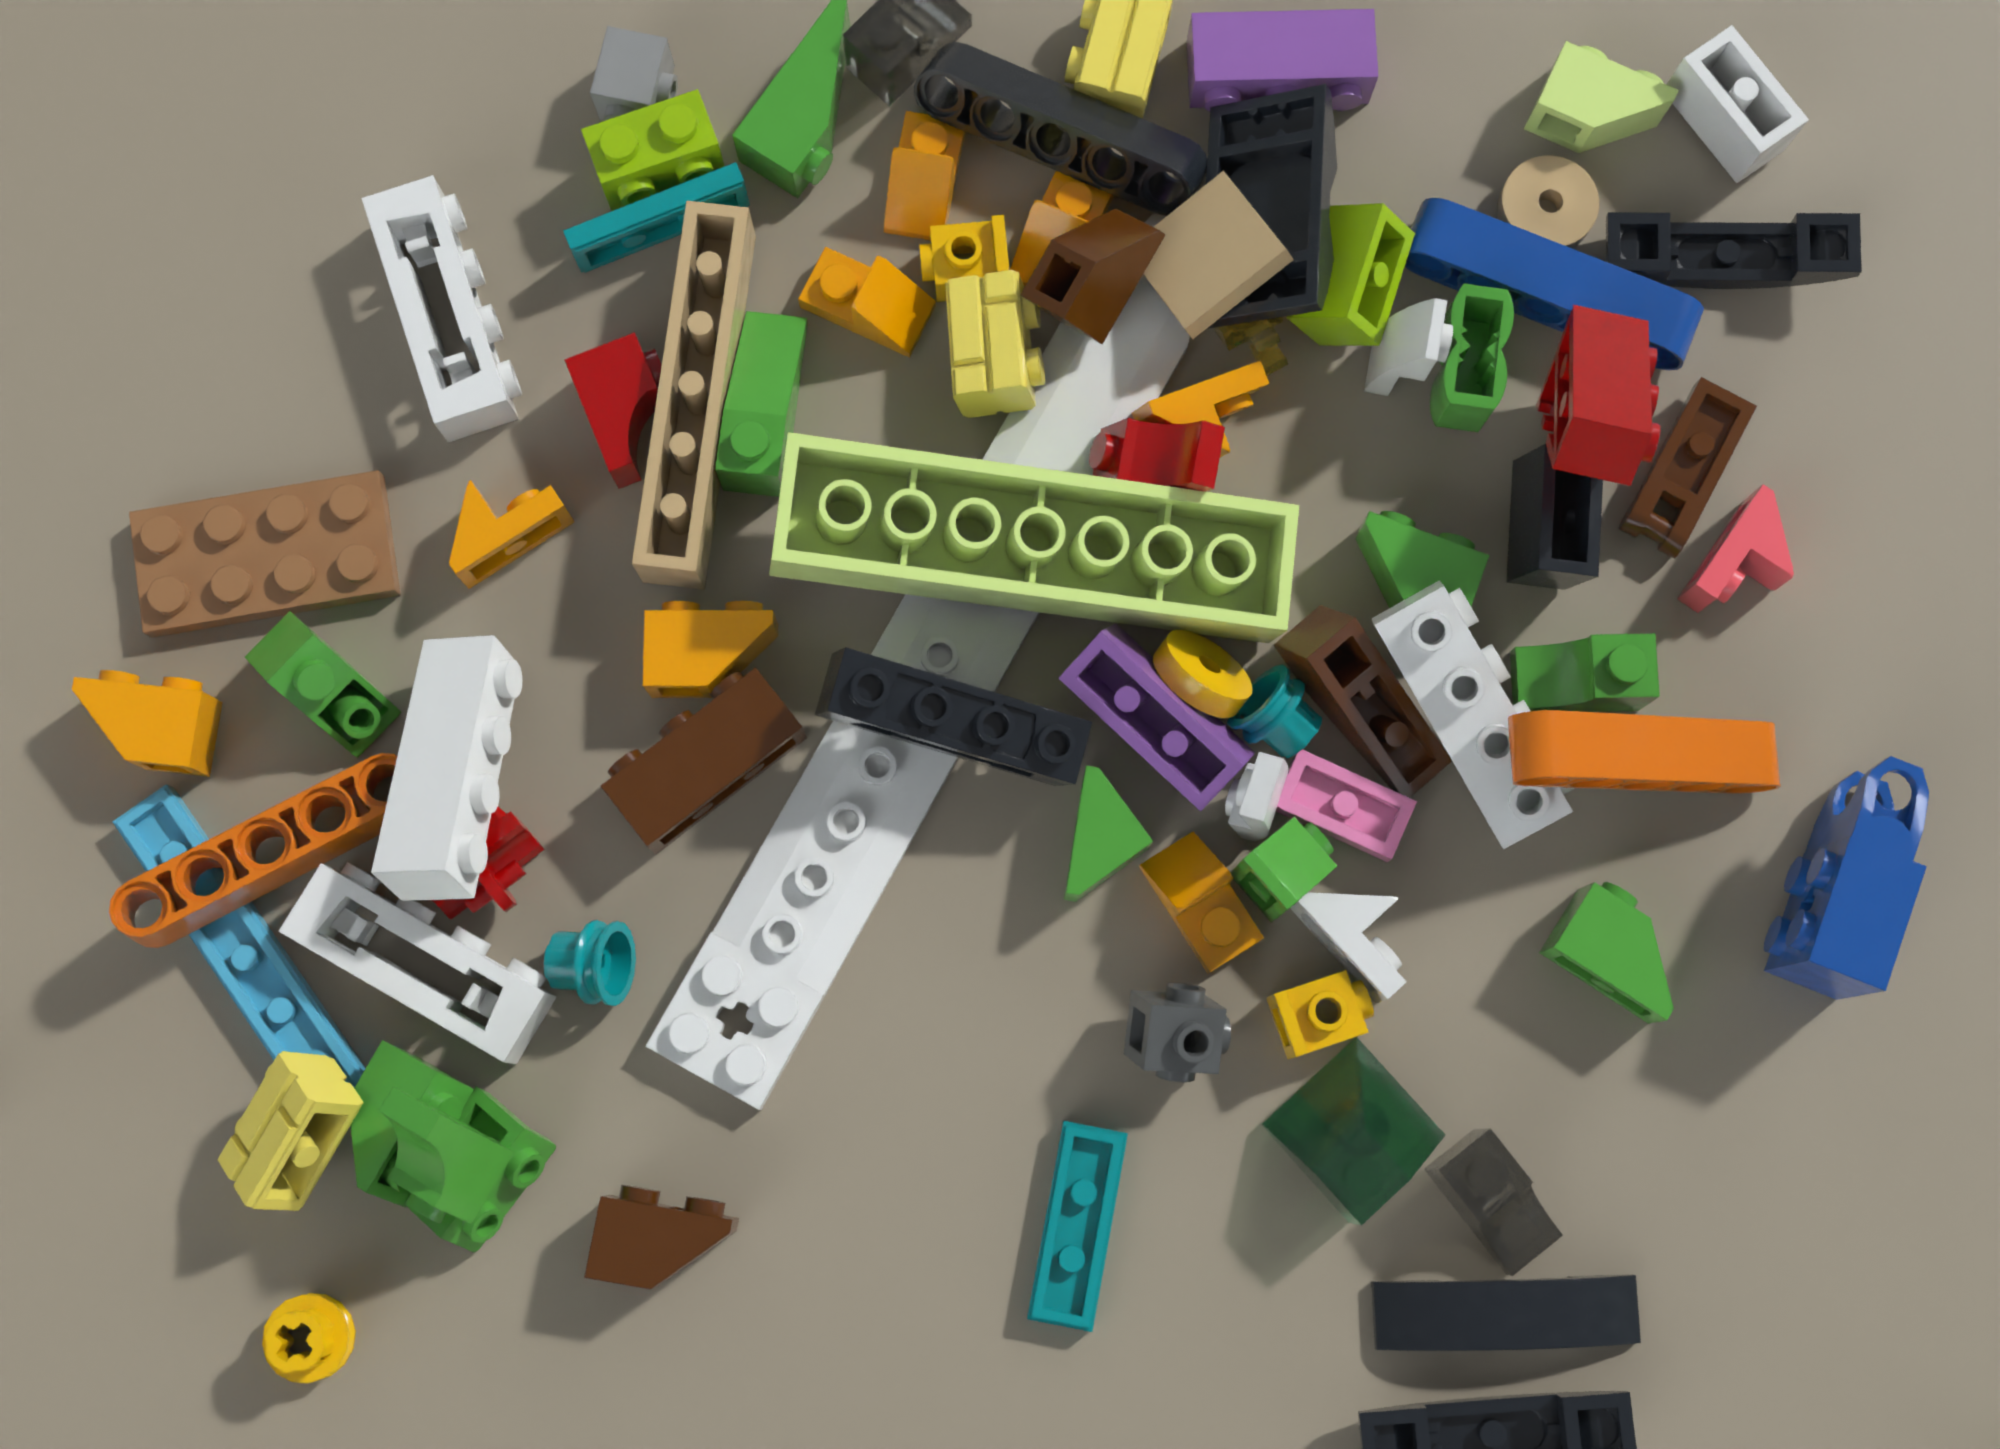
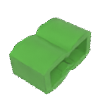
M1463 284L1447 310L1444 323L1453 325L1452 342L1446 361L1444 363L1440 362L1442 367L1433 382L1430 393V413L1436 427L1479 432L1500 403L1507 383V365L1502 348L1511 334L1514 322L1513 302L1507 289Z

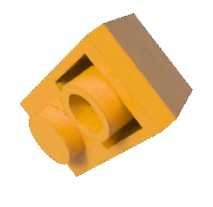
M668 601L662 603V610H644L643 687L651 698H712L710 693L717 684L737 671L742 672L778 637V622L773 610H763V604L754 601L727 602L725 610H700V604L695 602Z
M100 670L98 679L74 677L72 691L124 760L150 771L210 777L223 703L202 691L203 683L180 677H163L162 686L139 684V676L115 670Z

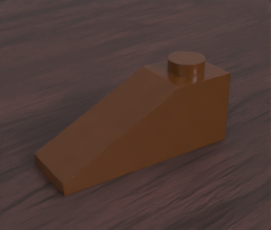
M1320 605L1273 645L1296 679H1300L1305 684V692L1391 790L1411 798L1452 762L1356 617Z

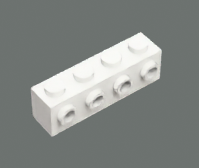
M1439 580L1372 618L1374 626L1503 850L1573 812L1564 794L1575 788L1518 786L1513 784L1508 717L1513 714L1530 712V709L1524 700L1514 705L1511 704L1500 684L1511 678L1492 644L1480 649L1468 627L1479 622L1460 588L1448 594L1446 588Z
M494 635L428 639L423 641L371 871L377 879L402 901L475 898L479 873H482L486 867L488 858L486 839L491 814L496 811L499 804L498 779L503 755L509 751L511 745L510 720L514 700L520 695L523 682L521 667L518 662L513 659Z

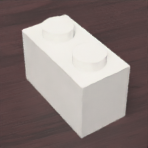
M1732 25L1684 57L1667 85L1679 90L1672 104L1736 183L1782 153L1809 121L1803 111Z

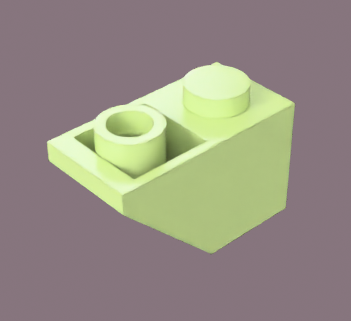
M1566 41L1550 70L1524 130L1572 151L1581 153L1657 127L1674 102L1679 90L1664 84L1661 78L1651 72L1644 70L1634 71L1609 60L1603 52L1596 48L1577 46Z

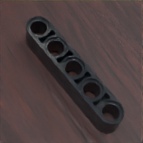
M952 42L940 48L920 73L914 84V96L917 104L924 113L932 118L1156 214L1167 216L1194 195L1207 171L1206 154L1200 145L1193 140L965 43ZM1001 101L1006 103L1011 109L1003 105ZM1056 124L1064 128L1066 132L1059 129ZM1111 148L1116 149V150L1119 151L1123 156H1120V155L1116 154L1115 152H1113V150H1112ZM1167 172L1174 174L1179 180L1172 178Z

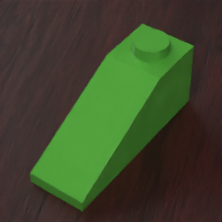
M847 0L830 1L732 134L738 161L797 199L809 183L817 185L824 178L833 160L832 149L850 34Z
M746 311L724 404L715 471L723 491L779 497L787 434L794 431L808 319L806 317Z

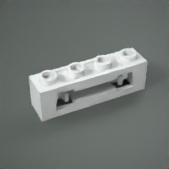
M432 175L361 198L435 426L449 443L518 420L513 398L522 396L521 387L511 361L500 362L494 343L504 340L503 333L493 306L491 304L481 305L476 287L486 283L473 248L463 250L458 232L468 228L455 193L444 196ZM438 238L440 246L434 248L431 239ZM402 244L406 245L408 253H410L418 268L438 262L462 339L474 358L478 360L481 371L476 373L465 352L446 357L422 280L414 270L409 259L405 257ZM445 370L448 371L452 381V385L448 387L442 372Z
M347 862L340 872L321 863L279 929V932L498 1060L516 1065L556 999L555 995L541 988L546 980L545 975L515 958H512L507 968L485 956L491 947L490 943L458 925L452 935L430 924L436 912L415 900L402 901L398 899L395 904L375 892L381 883L379 879L355 865ZM360 905L378 915L375 923L355 913ZM377 924L463 974L480 979L483 975L503 988L498 996L486 987L473 983L462 1002L376 952L360 947L357 951H354L335 940L334 937L340 932L348 939L367 946L379 927ZM466 1006L488 1018L486 1027L461 1013L462 1007Z

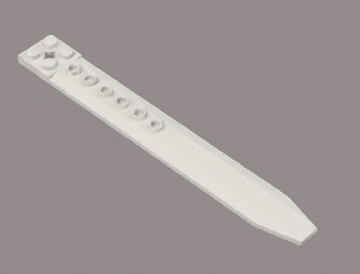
M1153 213L1145 223L1154 227L1166 216ZM1144 274L1103 344L1094 341L1063 323L1059 324L1042 354L1045 385L1034 386L1036 406L1031 410L1010 412L982 460L1093 475V468L1089 465V454L1092 443L1100 433L1101 428L1126 418L1133 419L1131 414L1133 411L1148 401L1161 397L1187 350L1190 335ZM905 594L871 655L996 692L1040 612ZM833 721L645 1047L752 1107L762 1110L958 757ZM739 1003H744L749 1007L746 1018L754 1023L752 1030L748 1035L737 1032L731 1040L725 1038L722 1035L725 1024L718 1019L720 1012L723 1008L734 1010Z

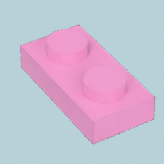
M1302 749L1294 756L1289 767L1276 812L1291 819L1295 817L1304 825L1310 822L1322 833L1385 862H1389L1395 854L1417 801Z

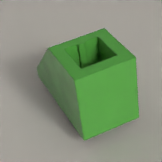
M1381 511L1380 514L1368 512L1359 527L1355 540L1389 608L1439 580L1446 588L1448 594L1460 588L1470 606H1472L1489 558L1488 554L1474 550L1475 544L1463 536L1453 533H1440L1439 536L1417 529L1415 528V521L1403 514L1393 511Z
M291 611L245 656L247 661L268 684L356 758L401 713L390 700Z
M382 1040L354 1087L364 1102L350 1125L357 1187L364 1192L406 1208L405 1202L411 1193L388 1179L396 1164L398 1151L397 1136L392 1123L384 1114L378 1111L392 1087H395L459 1120L463 1108L474 1089L425 1060Z

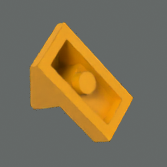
M906 111L899 147L893 148L891 156L884 233L931 241L930 226L947 225L965 137L964 131L936 120L928 114Z
M1055 171L1042 201L1036 199L1031 206L1010 270L1019 272L1022 282L1026 286L1051 240L1105 214L1113 199V195Z
M825 247L798 298L800 308L909 358L936 307V301L886 258L877 255L872 266L869 267L828 247Z
M1260 360L1148 401L1131 414L1135 420L1150 423L1185 424L1204 420L1222 426L1219 418L1253 406L1254 403L1250 395L1268 385L1269 381ZM1225 433L1220 458L1230 453V446Z
M470 480L463 499L449 565L456 576L470 589L567 528L575 521L551 485L542 491L532 489L520 494L509 503L507 513L497 518L483 495Z
M1194 831L1139 865L1207 974L1264 939L1262 933L1229 884L1234 877Z

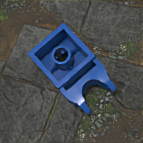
M1890 756L1865 774L1855 771L1834 785L1815 822L1803 857L1798 856L1787 873L1784 891L1790 893L1783 916H1777L1773 920L1765 937L1764 951L1770 953L1764 969L1765 972L1836 1000L1886 991L1927 867L1914 861L1924 830L1929 800V789L1923 768ZM1889 772L1903 776L1910 784L1912 791L1911 799L1907 806L1896 811L1888 782L1880 780L1884 774ZM1857 786L1852 799L1845 806L1847 792L1852 787Z

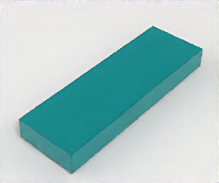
M732 163L563 230L581 273L589 272L681 235L686 201L739 207L750 206L745 182L737 163Z
M1063 1121L1027 1313L1028 1320L1093 1332L1128 1133Z

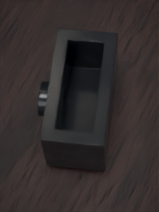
M1546 444L1513 460L1506 583L1566 590L1599 577L1603 480L1552 469Z

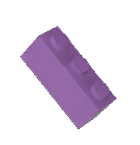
M1374 9L1201 12L1191 14L1186 40L1189 108H1205L1210 112V107L1321 84H1327L1331 91L1333 110L1344 111L1356 108L1360 104H1369L1378 80Z
M1117 623L1100 631L1059 677L1073 693L1200 812L1255 754L1219 718L1192 707L1178 697L1158 675L1153 664V657Z

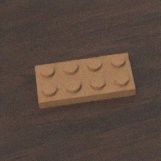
M379 470L129 512L142 631L151 638L284 616L289 611L296 614L401 596L385 477Z

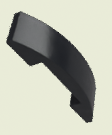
M1608 212L1606 215V262L1666 286L1680 288L1759 289L1838 281L1858 277L1862 272L1860 213H1796L1791 223L1670 222V213Z
M1633 1274L1503 1280L1371 1281L1374 1345L1376 1350H1532L1641 1343L1636 1275Z
M1628 1391L1557 1392L1490 1396L1415 1403L1358 1411L1361 1449H1637L1631 1397Z

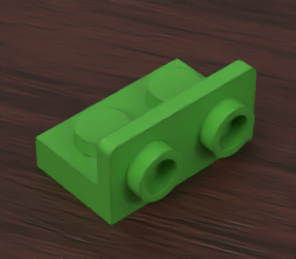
M475 1086L466 1102L459 1120L510 1149L514 1154L472 1224L447 1213L439 1224L409 1208L439 1238L471 1252L478 1251L485 1241L496 1234L502 1225L505 1215L524 1190L539 1178L545 1163L556 1149V1145L551 1140L530 1129L495 1097Z

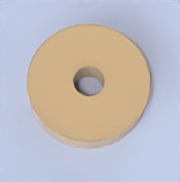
M1553 155L1534 157L1517 166L1505 182L1497 202L1498 220L1572 249L1577 247L1587 236L1599 212V194L1591 176L1577 163L1564 157ZM1547 199L1552 201L1557 211L1552 213L1544 211L1539 205V200Z

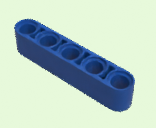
M1428 198L1421 203L1411 227L1415 235L1405 267L1411 272L1459 291L1463 284L1507 289L1512 298L1515 314L1561 332L1564 331L1573 304L1649 321V347L1657 349L1655 368L1668 371L1682 368L1704 311V307L1696 298L1458 203L1442 198Z

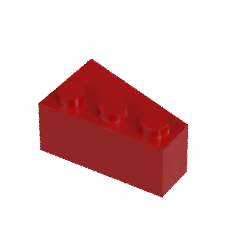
M1573 304L1536 403L1537 411L1550 414H1543L1541 427L1542 430L1554 432V434L1548 433L1546 439L1552 469L1631 486L1641 461L1647 463L1652 461L1660 438V424L1652 422L1659 396V386L1651 384V378L1657 361V349L1649 347V321Z

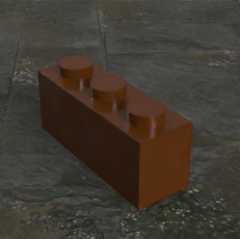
M756 667L745 676L740 671H737L723 679L711 691L710 695L713 698L711 702L694 715L690 710L676 715L659 731L662 737L660 741L643 754L639 749L630 751L609 768L608 774L611 778L603 783L601 788L653 853L658 854L807 739L802 725Z

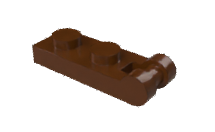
M1701 377L1692 387L1635 499L1622 518L1618 529L1634 538L1639 534L1644 535L1659 543L1658 551L1675 559L1687 543L1757 405ZM1659 499L1678 508L1673 521L1653 512Z

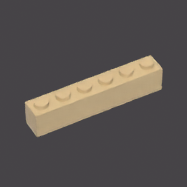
M686 201L632 565L643 583L705 590L720 481L715 471L723 409L744 323L756 240L748 207Z

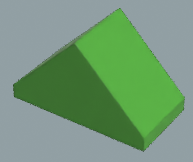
M1086 765L1083 774L1064 900L1077 902L1149 850L1153 843L1151 837L1099 767Z

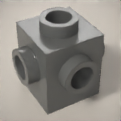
M1168 983L1166 985V992L1131 990L1123 1054L1142 1070L1156 1071V1076L1164 1080L1192 1082L1195 1080L1196 1073L1219 1074L1221 1054L1227 1052L1231 1040L1230 1021L1226 1016L1227 1009L1206 996L1205 988L1193 984Z

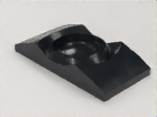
M1321 84L1210 107L1206 184L1224 171L1294 260L1207 329L1322 311L1328 293L1334 262L1329 212L1330 191L1337 172V155L1330 89L1327 84Z

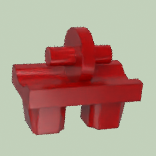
M497 807L496 811L491 814L486 839L488 850L487 864L484 871L479 873L475 898L431 900L450 920L466 908L476 913L492 900L505 912H508L517 905L515 898L508 888L527 874L522 866L545 849L536 836L512 811L505 813L500 807Z

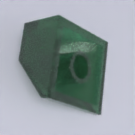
M1357 1037L1353 1038L1261 1123L1262 1127L1348 1223L1361 1226L1412 1179L1446 1136Z

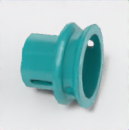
M1284 664L1276 665L1252 682L1253 691L1251 696L1235 716L1228 718L1227 724L1232 729H1242L1243 739L1248 744L1264 740L1281 757L1290 758L1304 749L1317 734L1322 724V717L1302 699L1305 684L1300 679H1290V670Z
M593 920L585 925L581 933L558 931L552 935L550 943L546 947L544 974L549 981L550 987L558 990H576L580 999L586 1004L596 1005L602 1001L605 1005L617 1006L626 998L634 979L636 965L635 943L631 930L623 922L614 921L607 925L605 922Z

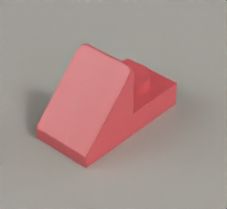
M1764 484L1741 503L1677 598V600L1695 612L1699 613L1716 599L1723 604L1726 603L1740 586L1746 574L1772 591H1775L1793 578V566L1773 490Z

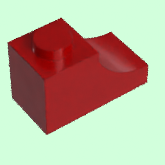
M633 332L564 359L607 468L618 489L642 480L637 463L638 441L645 423L655 412L662 366L655 348L643 352L637 336Z
M1126 418L1101 428L1090 449L1089 465L1093 468V476L1207 492L1215 488L1225 427L1204 420L1185 424H1160Z

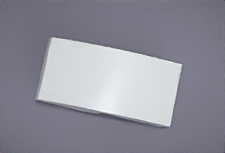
M1433 298L1419 302L1388 318L1380 346H1372L1364 392L1388 396L1399 377L1425 381L1437 361L1443 363L1446 361L1453 336V325L1444 323L1448 300Z
M1259 752L1255 764L1247 762L1241 779L1233 781L1227 795L1225 813L1227 816H1230L1228 824L1241 838L1257 841L1264 839L1268 835L1289 770L1284 758Z

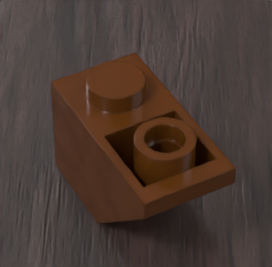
M1115 208L1052 239L1020 296L1035 304L1059 322L1103 344L1163 241L1165 234Z
M621 1185L619 1196H600L584 1278L651 1290L666 1282L735 1233L739 1218L723 1215L726 1204L724 1202L686 1196L685 1206L681 1208L659 1204L661 1191Z

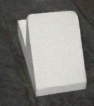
M1308 892L1290 908L1356 981L1362 980L1369 996L1376 1003L1388 1000L1407 982L1397 971L1402 966V963L1393 950L1380 938L1374 937L1369 941L1362 933L1399 899L1398 897Z

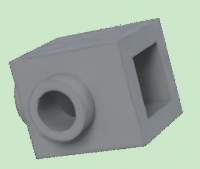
M607 26L590 90V95L600 120L606 121L676 97L678 78L677 75L673 74L675 65L667 38Z

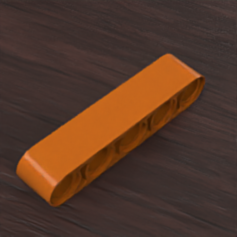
M1562 710L1522 712L1508 717L1512 781L1514 785L1728 794L1764 792L1781 787L1775 724L1772 722Z
M380 753L371 756L127 881L115 891L110 900L109 914L112 923L121 933L144 947H163L319 867L321 863L325 864L380 835L387 802L374 799V789L384 778L393 776L397 755ZM333 806L345 809V819L336 830L328 833L315 830L316 819L323 810ZM272 837L284 838L285 849L281 857L268 864H258L256 862V850L263 841ZM222 868L224 879L220 888L213 894L198 896L195 887L199 876L208 869ZM160 899L162 911L158 920L151 926L136 928L134 919L139 906L146 901Z

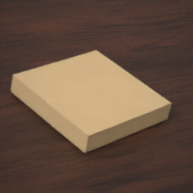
M1222 171L1154 226V228L1163 232L1165 237L1143 274L1186 332L1194 339L1294 259L1227 174Z

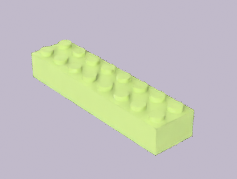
M788 432L769 576L1173 631L1186 630L1196 634L1270 643L1288 631L1299 505Z

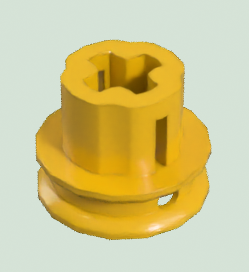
M308 1293L285 1300L271 1313L264 1326L262 1347L267 1363L277 1375L290 1382L311 1383L332 1376L346 1364L354 1349L356 1330L352 1315L342 1302L327 1294ZM308 1326L311 1332L307 1336L306 1342L312 1348V1351H304L293 1355L289 1349L294 1343V1338L288 1333L289 1329L294 1330Z

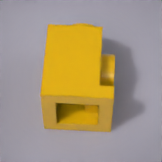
M1004 215L991 216V221L930 226L931 243L919 244L922 282H935L936 302L946 301L945 282L948 279L972 275L984 277L986 273L1009 270ZM974 253L972 257L965 260L958 259L953 255Z
M1347 970L1275 993L1266 998L1287 1059L1369 1033L1364 1020L1374 1017L1373 1005L1362 980L1351 982ZM1322 999L1332 1001L1337 1007L1338 1015L1332 1024H1325L1316 1016V1005Z

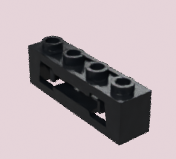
M847 647L832 653L815 715L1053 786L1076 785L1092 722Z

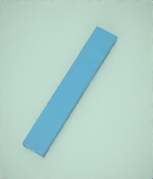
M167 784L112 821L145 871L209 840L175 788ZM212 868L203 872L196 881V894L198 896H206L217 891L223 883V869ZM253 902L188 934L273 1060L282 1051L327 1055V1057L335 1059L346 1075L345 1082L351 1083L353 1087L356 1086L366 1069Z

